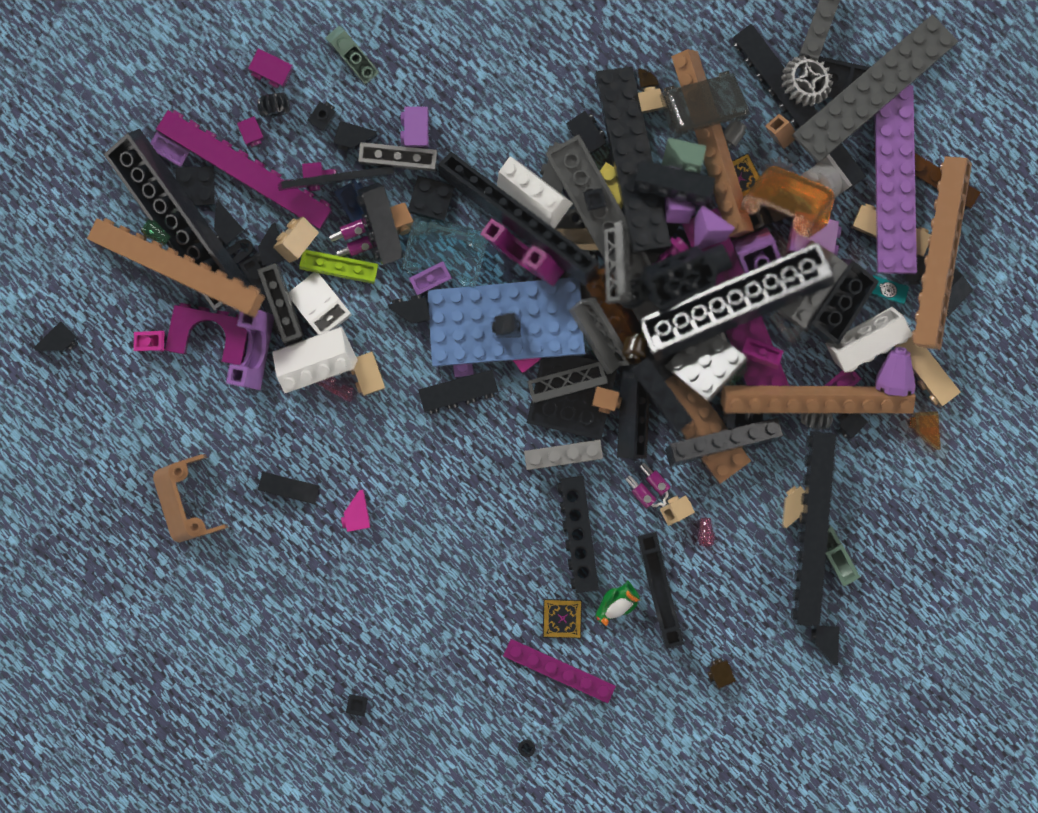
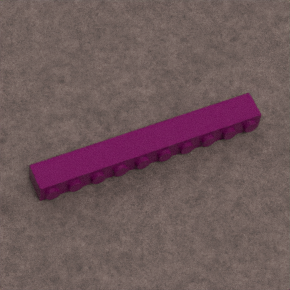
M167 110L156 128L158 132L184 146L192 153L299 218L304 217L319 230L322 229L332 213L328 202L323 199L317 201L313 198L314 194L306 189L304 191L299 189L279 191L278 184L284 181L280 178L282 176L280 173L273 169L271 172L264 168L265 164L258 160L251 161L248 159L249 155L240 149L238 152L233 150V145L225 140H222V142L215 139L217 135L209 130H206V132L200 130V125L192 120L189 122L182 119L184 115L174 110L171 112Z

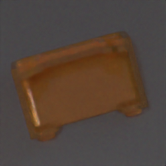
M770 166L762 173L744 197L740 210L748 214H755L763 204L795 218L793 223L795 232L809 239L828 225L835 195L829 187L780 167Z

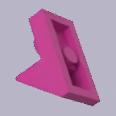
M164 331L134 332V351L164 352Z

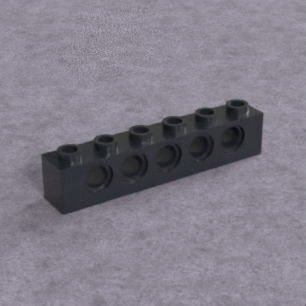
M584 476L561 478V483H557L558 494L563 495V502H560L561 513H565L566 521H562L563 530L568 532L569 539L565 540L566 552L570 551L571 559H568L569 571L573 570L574 578H570L572 590L575 589L576 593L599 590ZM568 492H577L578 499L575 502H570L567 499ZM572 510L580 512L581 517L578 521L570 519V512ZM575 529L583 531L582 539L575 540L572 537ZM578 548H583L586 551V556L583 559L575 557V551ZM581 567L588 569L589 573L585 578H580L577 574L578 569Z

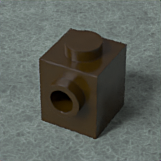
M722 657L711 661L712 665L708 666L710 671L707 674L711 682L715 681L718 689L736 682L727 659L722 660Z

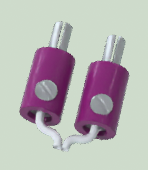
M362 219L340 227L341 231L330 235L329 238L332 242L340 238H344L346 241L366 233L365 227L367 225L363 224ZM366 235L348 242V247L336 251V254L341 257L349 253L351 256H355L372 249L373 245L369 242Z
M643 463L640 465V468L648 476L646 481L660 496L664 493L666 496L663 498V503L653 504L657 499L641 482L638 485L631 476H628L626 481L633 488L631 492L646 509L649 506L658 507L661 505L664 507L667 504V490L671 486L657 470L652 472Z

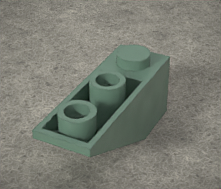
M338 26L325 37L328 43L365 85L380 73L342 27Z

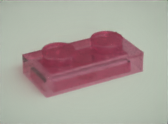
M332 377L316 383L348 402H351L355 396L352 393V388L344 384L341 387L335 383L336 380Z

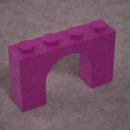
M492 218L480 233L497 251L552 287H554L564 273V270L548 254L534 245L530 249L508 229Z
M180 303L179 306L174 305L165 347L166 351L186 355L192 329L201 322L213 321L223 328L226 336L222 362L241 365L244 359L248 333L245 328L237 326L239 314H236V317L228 316L229 312L217 310V313L209 312V308L199 306L197 310L192 309L190 304Z

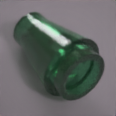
M149 219L141 229L145 237L163 245H166L171 237L155 220Z

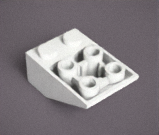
M313 272L289 292L291 301L318 335L337 328L352 316L319 273Z

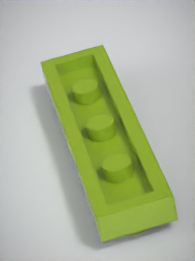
M305 250L301 256L299 269L375 284L378 264Z

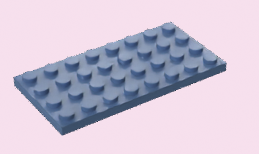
M562 278L556 282L554 287L543 280L428 290L432 366L584 355V335L569 312L574 305L582 300L581 282L576 278ZM515 312L521 318V337H496L495 333L492 332V322L495 321V316Z

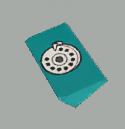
M872 275L879 283L871 295L901 305L905 304L909 290L908 286Z

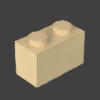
M304 217L297 220L295 218L287 224L288 229L286 232H282L276 238L278 242L273 247L289 263L299 259L319 233Z
M373 352L358 356L354 369L350 370L352 375L356 374L358 382L355 383L358 393H363V396L385 389L386 387Z

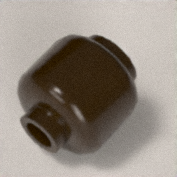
M634 333L632 336L625 338L622 355L626 358V361L638 364L646 359L649 343L643 335Z

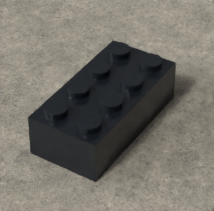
M841 258V260L848 265L807 325L810 330L825 342L839 345L879 283L876 278L854 260Z

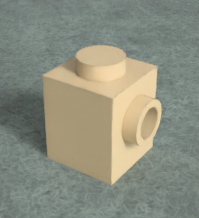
M655 86L645 88L644 92L637 93L642 113L664 109V104H667L665 93H661L660 88L656 89Z
M677 495L667 500L668 505L660 508L668 526L695 513L686 495L681 498Z

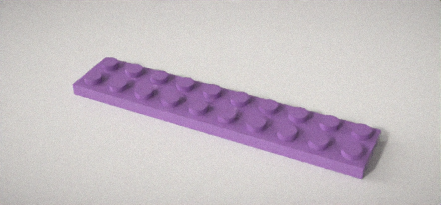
M909 85L875 114L877 274L917 273L913 85Z

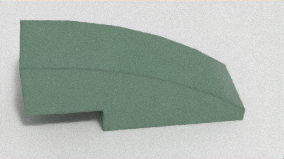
M829 525L826 558L844 587L859 579L860 576L833 527Z

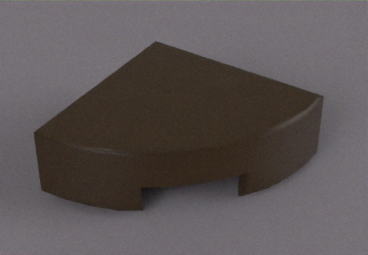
M637 69L640 88L659 86L658 79L653 73L646 69Z

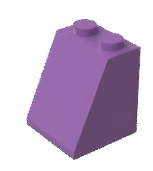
M795 212L791 219L786 254L800 251L806 248L810 241H814L815 243L819 242L820 246L837 256L839 246L836 245V239L840 238L842 227H839V221Z
M767 227L732 241L745 274L781 259L776 243Z

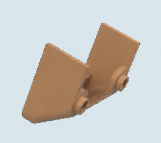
M206 454L170 464L156 470L153 475L170 536L176 542H184L229 528L228 524L206 530L205 523L200 518L186 519L176 483L187 478V464L206 459Z

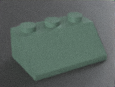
M668 137L661 165L700 174L706 146Z

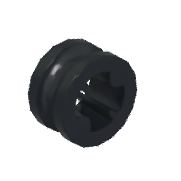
M523 740L518 746V751L521 756L530 757L535 752V745L531 740ZM524 743H529V746L532 747V751L529 750V754H525V751L521 750V746H524Z

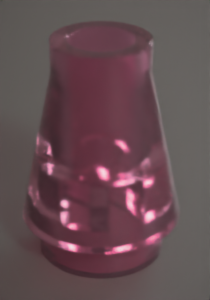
M700 518L697 537L699 546H713L716 538L711 518Z

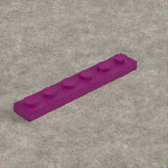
M510 639L503 655L512 661L606 703H609L616 685L513 639Z

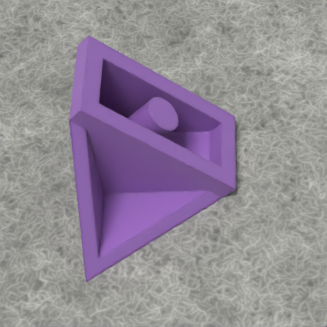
M702 206L694 218V246L697 245L700 249L726 241L734 227Z

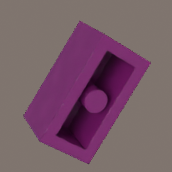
M258 48L248 70L252 72V77L258 80L264 78L269 81V85L278 89L279 86L284 88L294 67L292 64Z

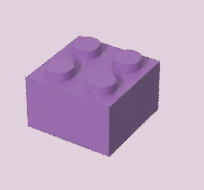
M404 107V112H401V123L404 126V131H401V144L405 147L429 149L428 107Z

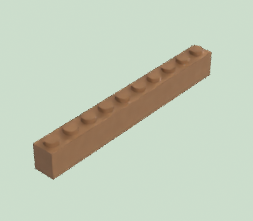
M687 49L671 57L698 144L706 146L704 163L708 176L716 178L713 192L721 217L734 227L729 237H740L753 232L754 229L698 51Z
M945 156L944 162L941 163L940 171L942 176L941 181L937 185L939 194L938 199L934 203L935 217L931 221L932 235L928 239L929 253L925 257L926 270L921 280L923 288L918 297L920 306L919 311L915 315L916 330H913L912 341L919 348L941 350L972 162L968 158Z
M96 218L87 237L88 240L254 318L256 317L265 298L259 294V289L251 285L249 288L243 286L244 282L233 278L231 281L227 279V274L219 270L214 273L210 271L211 267L204 263L197 265L194 263L195 259L184 255L182 258L178 256L179 252L171 248L164 250L162 249L163 245L154 240L151 243L147 242V237L136 233L135 236L130 234L131 230L122 225L117 228L114 226L115 222L104 218L102 221Z
M723 386L721 405L725 413H913L916 395L911 394L910 391L907 396L888 395L884 393L885 389L881 388L879 391L876 389V386Z

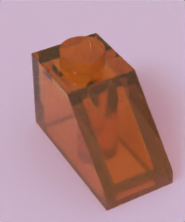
M938 411L913 413V417H910V428H914V433L933 450H941Z

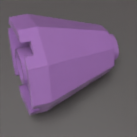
M896 347L890 350L876 375L875 386L877 390L880 391L883 388L885 389L884 393L896 396H907L909 391L911 394H914L916 386L911 355L906 348Z

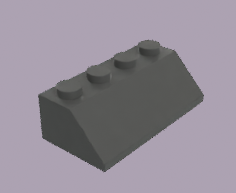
M810 241L806 248L816 243L814 241ZM820 246L833 273L835 282H837L848 265L838 256ZM834 285L776 311L793 325L805 329Z

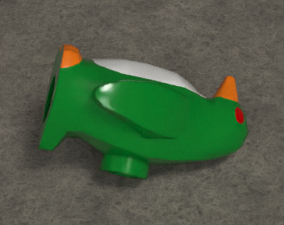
M627 580L622 586L610 589L604 595L596 611V620L608 626L610 619L629 614L633 611L640 600L639 594L633 585Z

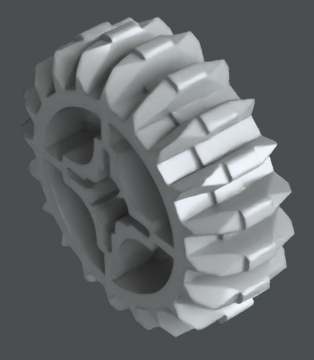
M802 55L799 58H793L792 61L787 63V67L783 69L784 74L781 79L785 81L782 83V87H787L785 94H791L789 100L795 98L796 104L802 101L803 106L807 104L813 106L815 103L819 104L828 97V94L831 92L830 86L833 85V82L829 79L832 78L833 74L827 73L830 67L824 68L825 61L819 63L818 60L806 59ZM799 68V77L795 79V71ZM819 82V90L815 93V84Z

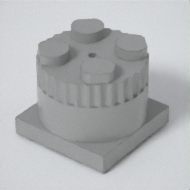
M829 154L820 163H817L799 177L796 190L808 206L815 208L817 206L824 207L851 187L852 184Z

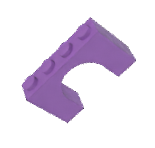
M258 310L254 318L240 311L237 326L247 330L248 348L241 365L230 364L226 383L261 390L274 322L273 314Z

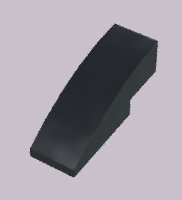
M262 471L258 490L315 504L320 486Z

